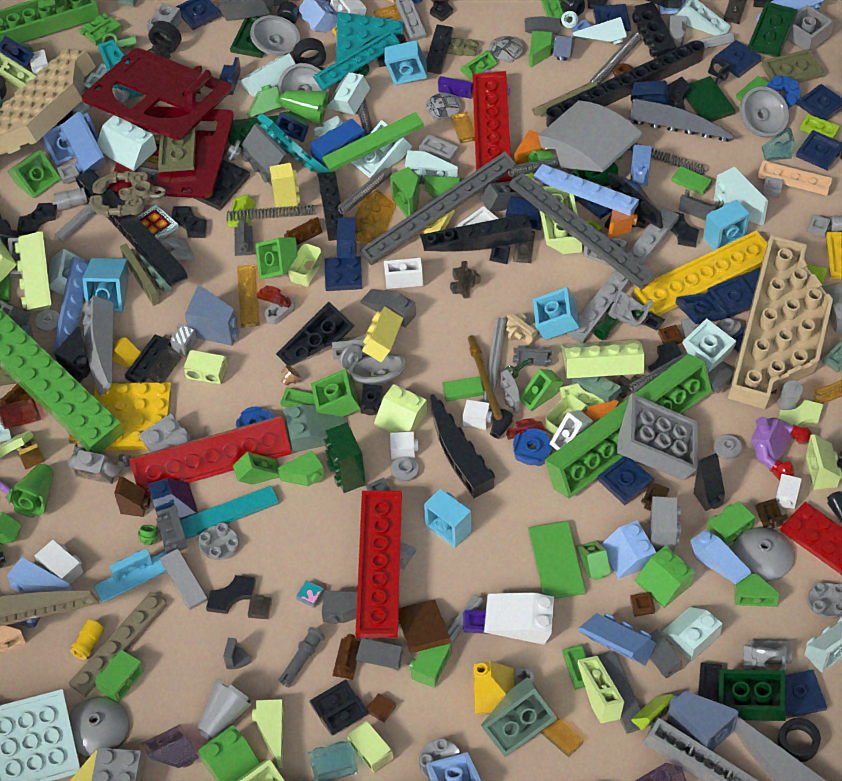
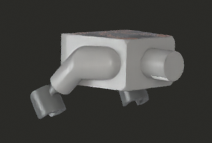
M76 444L73 454L68 460V466L74 469L76 477L112 484L114 476L122 471L124 467L130 466L129 458H131V455L124 456V454H120L119 461L114 463L107 456L85 451V448L78 447Z

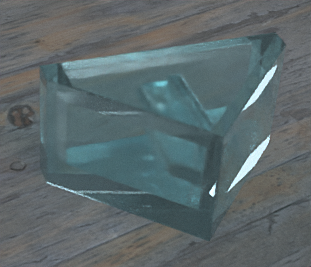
M787 128L761 146L766 161L792 159L795 141L791 128Z

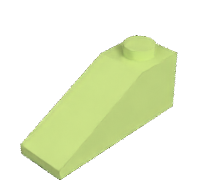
M0 53V75L3 77L4 82L22 89L26 86L27 81L36 77V75Z
M598 656L579 659L578 666L591 707L600 723L619 720L624 700Z
M282 699L256 700V708L252 710V719L256 721L258 730L278 768H283Z

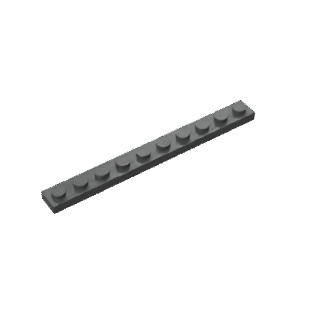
M503 152L361 248V254L370 265L374 264L485 189L489 183H494L508 173L506 169L516 166V163L506 152Z
M522 172L510 181V187L638 288L643 290L655 280V275L526 174Z

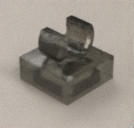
M256 594L251 596L248 618L269 620L272 604L271 597Z

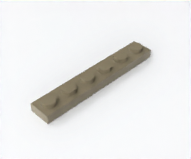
M150 591L70 680V687L84 697H87L96 686L95 680L99 672L105 670L109 665L110 659L117 655L120 650L127 652L166 608V601Z

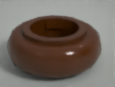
M626 63L618 64L614 68L613 74L616 77L622 74V71L627 72L633 69V67Z

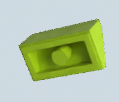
M249 194L234 199L231 211L234 212L236 210L238 212V210L242 211V209L244 211L251 209L252 211L255 208L256 202ZM246 212L245 221L248 223L249 226L251 221V213L249 214L250 219H248ZM232 213V221H230V216H229V219H228V222H227V226H228V227H237L238 222L241 220L240 213H239V220H237V215H236V213H235V221H234V218H233V213Z
M667 694L654 697L631 721L642 731L645 730L669 707V702L674 695Z

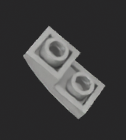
M507 369L501 372L500 385L505 391L504 400L506 405L517 413L519 412V391L514 378Z

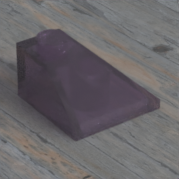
M177 725L141 743L151 760L176 768L188 767L194 763V760L198 759L192 742L181 725Z

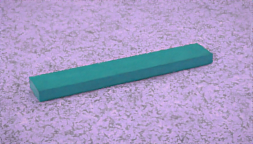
M389 30L315 74L313 78L321 90L324 91L342 80L349 72L354 73L385 54V47L398 45L400 42L393 31Z
M270 485L181 519L180 522L185 539L187 540L200 535L209 527L219 523L229 524L279 503Z

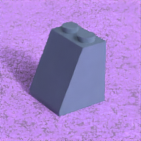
M197 286L185 313L187 326L195 329L198 339L232 346L234 340L239 336L234 308L202 286Z
M684 691L681 695H675L669 702L667 723L711 751L735 730L739 713L736 709L688 691Z

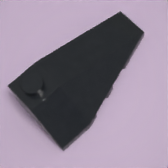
M608 173L612 190L639 199L634 214L660 229L663 228L661 212L639 184L615 173Z
M328 302L276 355L286 365L292 366L332 345V342H338L354 325L334 305Z

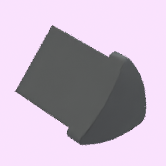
M228 637L223 655L226 669H238L250 664V656L238 646L237 639Z

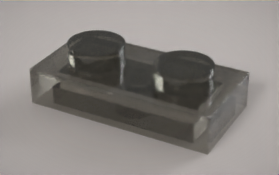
M532 231V241L515 244L513 262L531 264L535 231Z
M166 346L145 375L154 383L162 384L182 357L171 347Z

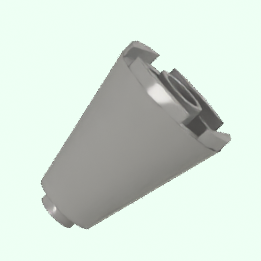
M219 678L214 683L197 727L200 730L198 734L208 741L210 738L214 739L227 729L253 702L248 700L249 697L232 685L225 686L223 684L224 681Z

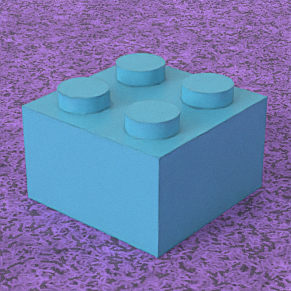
M417 40L385 47V64L395 85L427 78V63Z
M737 200L726 203L723 207L711 211L706 217L704 240L716 250L745 236L750 213Z
M568 287L533 299L536 328L545 340L580 328L576 299Z
M439 489L424 504L425 525L455 548L471 533V510L466 504H461L455 500L451 493H446Z

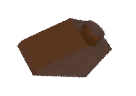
M119 476L114 494L120 514L144 517L145 511L150 506V498L147 497L146 490L130 480Z

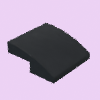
M346 679L309 700L313 710L331 736L369 714Z

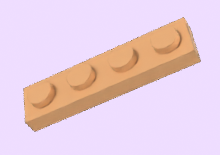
M767 161L762 162L758 172V178L765 180L767 176L783 179L784 185L823 195H828L833 179Z

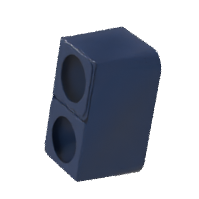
M666 80L634 82L631 94L632 104L633 99H641L669 105L670 90Z

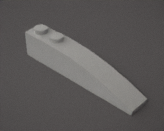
M93 295L89 302L86 301L83 307V312H85L83 319L85 348L99 394L104 395L112 384L113 302Z
M737 717L735 733L759 766L774 781H826L740 717Z
M660 718L654 722L642 742L651 750L703 781H759Z

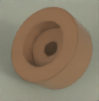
M288 365L281 371L284 376L281 382L284 385H287L289 382L296 384L301 378L299 373Z

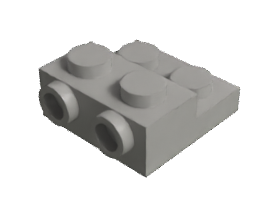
M172 414L164 417L138 435L149 452L192 441L186 430L180 427Z

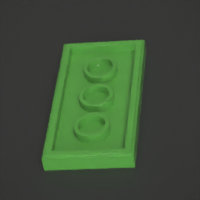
M568 521L529 527V536L543 595L558 599L585 594Z

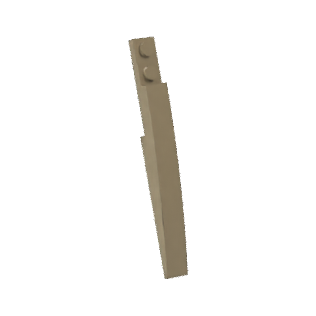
M51 591L0 596V626L99 604V599L91 591Z

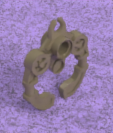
M114 172L95 181L92 190L93 193L102 194L107 190V185L117 183L118 180L131 182L132 187L122 188L119 191L120 199L125 201V205H118V208H110V206L103 205V199L100 195L90 196L89 204L95 212L106 217H110V215H118V217L129 214L137 215L143 212L144 205L150 204L154 199L163 197L166 189L152 186L145 172Z

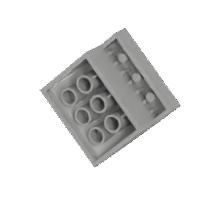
M580 100L538 135L542 148L556 149L561 168L604 172L643 136L636 126L618 113L601 105Z

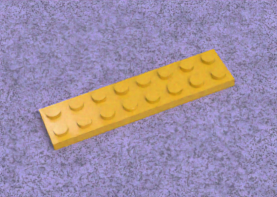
M757 230L655 278L643 290L638 287L634 288L633 293L643 305L652 299L653 302L648 312L660 316L678 307L675 303L677 297L706 293L709 287L761 267L767 242Z

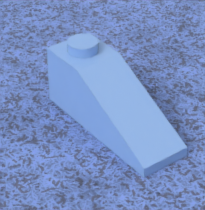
M708 530L691 539L695 558L732 583L737 584L751 574L748 567L719 537Z
M23 557L7 574L10 582L9 585L16 592L73 591L71 584Z

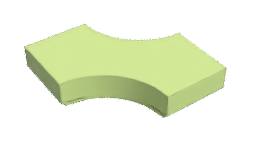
M578 383L559 388L562 399L566 395H572L586 404L585 412L589 406L605 403L601 398L583 390Z
M804 399L803 403L793 410H780L778 419L797 426L807 423L817 424L823 404Z
M31 430L18 434L1 444L0 458L12 450L25 445L32 439L34 435Z

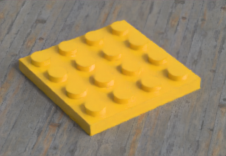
M171 382L112 383L104 395L99 394L95 384L93 397L121 422L124 434L104 451L148 450L138 435L169 415Z

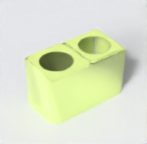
M303 244L297 252L298 256L289 268L288 273L291 282L308 287L322 264V255L319 247ZM307 261H315L310 270L305 269L304 264Z
M189 351L184 366L186 378L221 385L228 367L226 356L223 361L224 356Z
M566 395L546 415L545 430L554 436L558 430V427L555 425H561L564 415L567 412L576 410L585 412L586 404L572 395Z
M367 721L347 735L350 746L373 773L394 759L392 751L389 752L391 750Z

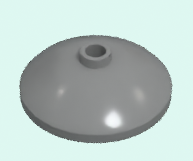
M268 15L258 18L252 24L250 36L255 46L273 56L293 53V48L300 41V34L296 26L289 20L279 16Z
M298 63L288 67L282 73L278 82L279 95L281 96V93H285L286 90L322 91L313 78L321 70L306 63Z
M760 86L751 89L744 95L740 104V115L744 125L757 136L765 138L774 137L781 133L788 123L789 110L784 98L777 91L769 87Z
M390 353L387 354L382 362L367 356L352 364L349 368L350 377L359 383L384 385L404 371L406 361L402 356Z
M758 527L744 531L737 537L732 552L748 567L751 574L759 575L766 582H773L784 577L790 571L794 561V551L788 539L778 531L770 528Z
M102 697L91 698L78 704L69 714L77 754L89 758L98 748L118 749L127 737L129 730L127 714L123 707L114 700ZM93 719H98L95 723H91Z

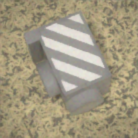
M178 323V331L172 335L170 340L172 345L170 351L176 355L186 357L197 342L195 329Z

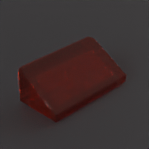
M33 398L0 406V423L4 429L41 420Z

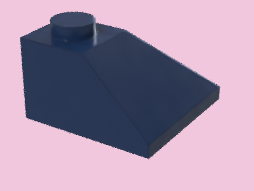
M166 478L148 484L156 514L158 511L170 508L173 505H176L180 520L198 513L189 483Z

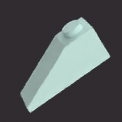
M687 0L681 5L676 16H687V26L715 36L726 34L730 28L727 22L698 0Z
M621 17L571 33L573 38L604 43L613 42L614 45L623 42V38L627 37Z
M407 150L405 168L409 167L413 172L419 174V179H421V175H423V179L425 175L458 177L457 166L425 151Z

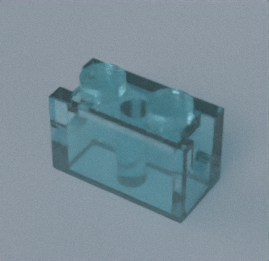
M350 741L337 742L333 746L326 748L318 747L308 752L315 781H332L358 774L357 763Z

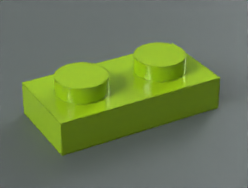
M809 114L806 115L800 125L801 131L810 134L814 130L833 139L840 128L839 125Z

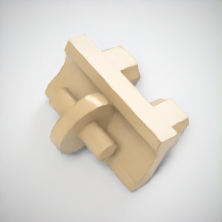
M512 312L507 315L508 321L505 325L506 330L509 332L508 339L511 341L519 339L531 346L534 343V338L539 334L536 323L528 325L526 323V316L521 312L517 315Z

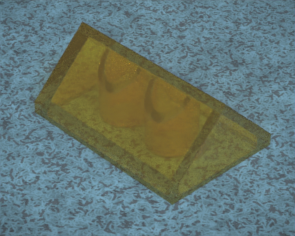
M379 190L370 193L359 203L354 216L356 217L357 242L368 244L387 231L396 204Z

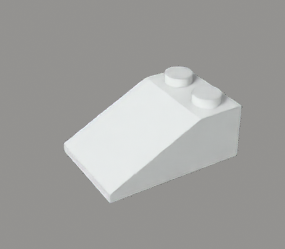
M538 593L488 594L484 633L544 645L552 632L554 597Z

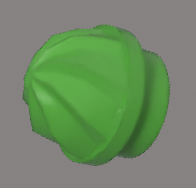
M143 525L140 527V531H138V537L144 545H151L156 541L158 532L155 526Z

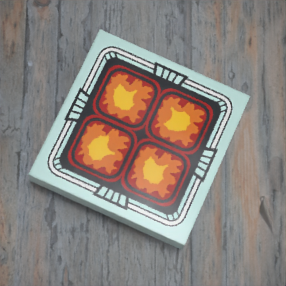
M154 205L137 217L158 240L165 238L179 228L178 223L157 205Z

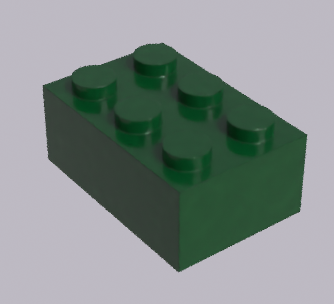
M348 422L325 430L326 439H324V444L327 449L325 453L328 459L326 462L329 471H333L335 474L334 481L336 486L341 487L343 493L365 486L362 451Z
M720 669L719 703L736 709L739 712L738 717L742 720L786 721L785 670Z

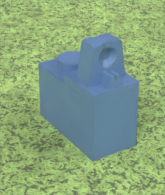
M634 145L630 180L636 182L639 186H648L652 146Z

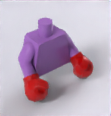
M766 417L758 418L755 422L757 428L752 436V443L759 463L769 467V471L778 480L781 479L782 474L793 476L795 472L792 463L789 461L782 463L779 460L791 437L796 439L798 444H806L812 435L811 430L808 427L791 425L774 417L770 419Z

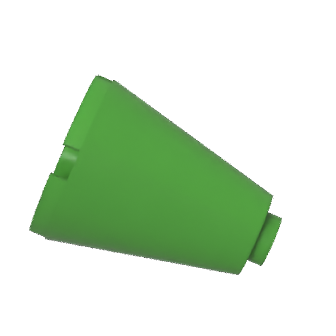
M286 90L285 93H281L280 103H282L283 108L315 124L321 125L326 113L325 107L328 104L329 92Z
M47 464L36 465L9 491L7 495L9 505L12 503L15 506L14 510L17 513L30 518L43 514L54 476L51 467Z

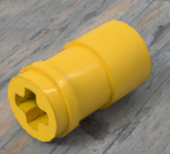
M86 620L75 643L71 646L70 652L72 655L82 660H86L90 656L92 648L97 644L104 631V627L98 621Z

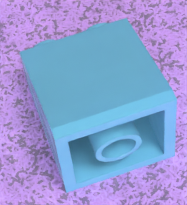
M91 258L82 278L85 303L86 301L89 302L94 295L113 302V311H123L129 277L127 259Z

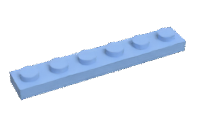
M544 164L534 174L535 181L629 216L639 203V199Z

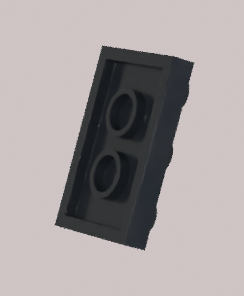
M222 159L213 195L209 198L194 199L221 211L250 177V172Z

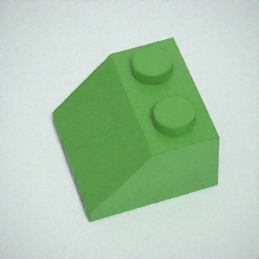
M41 149L33 152L7 171L16 185L32 198H35L61 179Z
M407 167L390 175L392 200L405 216L409 217L417 211L420 193L418 182L420 179L416 172Z
M295 237L275 238L256 243L260 280L287 273L298 256Z
M346 369L311 383L318 413L344 417L361 410L355 382Z
M665 545L649 559L636 577L635 582L647 593L651 592L652 598L665 608L693 585L695 571Z
M234 725L198 750L201 762L217 781H237L260 764L249 744Z

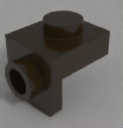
M651 481L644 498L641 500V503L645 505L644 509L651 511L652 497H667L670 489Z
M776 498L755 505L764 528L769 526L772 529L784 525L783 521L788 518L787 514L782 515Z

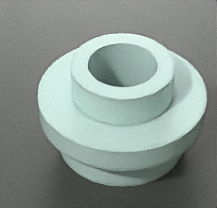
M567 11L562 15V24L567 28H573L578 23V16L573 11ZM568 17L573 18L571 23L567 22Z

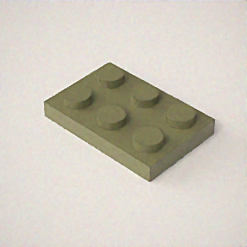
M810 49L762 61V67L770 81L774 76H787L798 81V83L823 77V70Z
M195 127L182 140H174L160 134L159 172L194 170L196 149Z

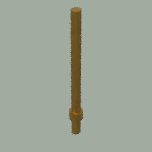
M470 335L468 342L471 356L475 359L496 420L502 419V414L481 356L482 350L480 345L477 344L475 336Z

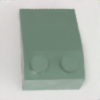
M298 405L284 408L285 422L293 453L325 446V430L345 423L344 417L318 413L314 405Z
M527 677L505 695L481 726L504 757H506L555 721L557 717Z

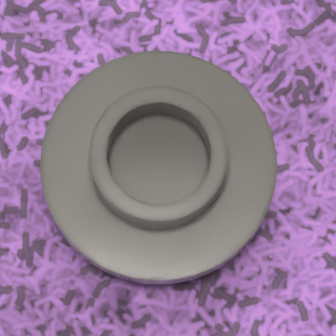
M239 140L236 141L234 146L231 144L226 153L228 154L227 162H230L231 159L236 160L242 149L239 147Z
M44 310L36 316L35 325L41 331H53L58 327L60 314L55 310Z
M726 318L715 324L729 336H733L741 330V324L736 319Z
M352 344L345 348L340 358L343 368L349 370L352 364L362 359L361 347Z
M720 436L714 443L715 453L723 459H734L741 453V442L734 436Z
M400 457L391 465V473L399 481H410L418 474V464L410 457Z

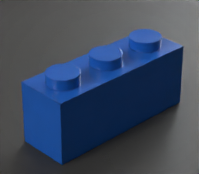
M352 118L311 142V155L325 167L326 165L322 157L365 137V130Z

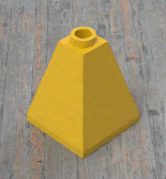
M491 661L473 664L472 682L475 715L491 713L505 695L515 687L514 669L512 667Z

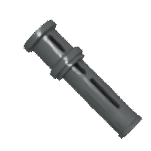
M309 627L307 636L298 644L299 650L278 679L280 684L284 686L286 683L285 687H290L308 657L315 654V648L320 641L325 639L322 632L316 628Z

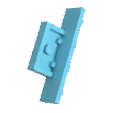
M144 549L109 566L112 577L94 585L102 603L166 573L160 561V558L165 556L166 552L164 551L151 558L147 549Z

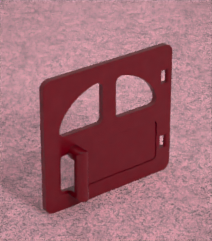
M134 48L85 91L81 98L82 102L171 139L182 140L232 91V85L212 77L209 70H205L202 73L144 49ZM120 84L146 96L135 107L127 108L116 99L112 88L114 85ZM203 86L213 89L201 102L195 101L196 93ZM159 101L190 112L185 116L175 118H158L145 115Z
M153 106L145 115L158 118H175L185 116L190 112L177 107ZM213 109L202 120L218 123L215 131L196 130L194 170L159 172L157 179L152 182L149 181L152 186L166 189L164 192L165 197H211L232 128L234 112L229 109ZM134 124V125H136L137 127H139V128H141V129H143V130H145V131H148V130H149V129H147V128H144V127H142V126H139V125H137V124ZM156 144L157 150L152 156H159L160 144ZM118 162L114 169V172L125 173L126 171L136 172ZM118 180L117 183L109 184V188L115 194H119L122 188L132 187V183L125 182V180ZM183 189L192 190V192H183Z

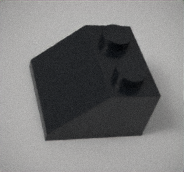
M77 326L54 354L57 362L80 383L89 375L90 366L82 331Z

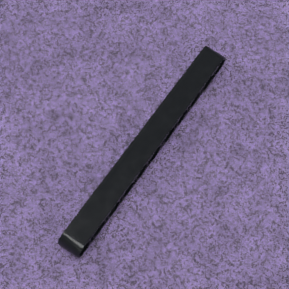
M699 40L689 42L549 107L546 111V126L549 127L578 100L605 107L631 95L634 82L661 81L700 63L703 60L704 43Z
M92 169L75 177L79 188H84L85 194L89 199L90 196L100 195L105 206L118 208V205H125L108 186L107 190L102 194L93 193V184L100 177ZM129 214L120 217L118 215H110V217H107L170 287L188 278L184 267L135 215Z

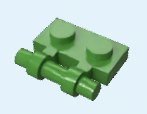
M104 13L101 16L95 17V20L84 24L83 28L79 29V33L81 35L85 34L86 38L97 46L102 43L104 33L113 32L116 34L122 30V26L114 18L108 17Z

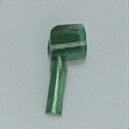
M526 359L516 367L507 366L505 370L513 371L511 375L515 379L519 375L518 371L529 364L530 360Z

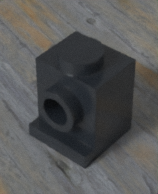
M363 384L360 403L361 414L370 416L378 414L383 400L382 385Z

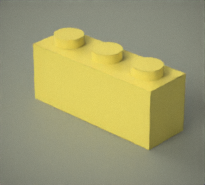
M291 163L270 166L276 209L277 207L284 208L285 206L290 208L291 206L298 207V204H301L299 193L296 194V192H299L298 182H295V180H298L296 169L292 170Z
M385 306L381 312L377 311L372 318L373 322L367 330L369 333L366 334L362 341L365 343L362 351L382 362L392 348L403 317Z

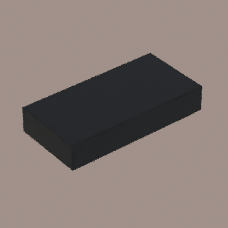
M701 662L698 696L719 703V673L722 665Z

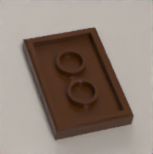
M435 599L399 608V624L410 654L451 643Z

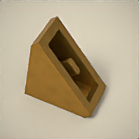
M30 439L25 445L16 448V452L25 470L44 462L39 447L33 439Z

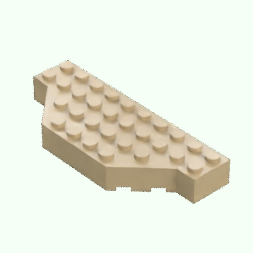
M62 50L56 59L51 60L46 68L37 73L36 77L26 82V86L16 91L10 100L2 104L0 108V155L16 152L21 149V145L28 143L32 145L38 142L82 101L81 96L82 92H84L83 81L96 67L86 50Z
M770 235L730 385L728 399L765 409L772 391L783 387L788 381H796L814 373L819 362L833 298L830 294H826L821 282L815 274H811L808 270L807 264L803 260L806 244Z

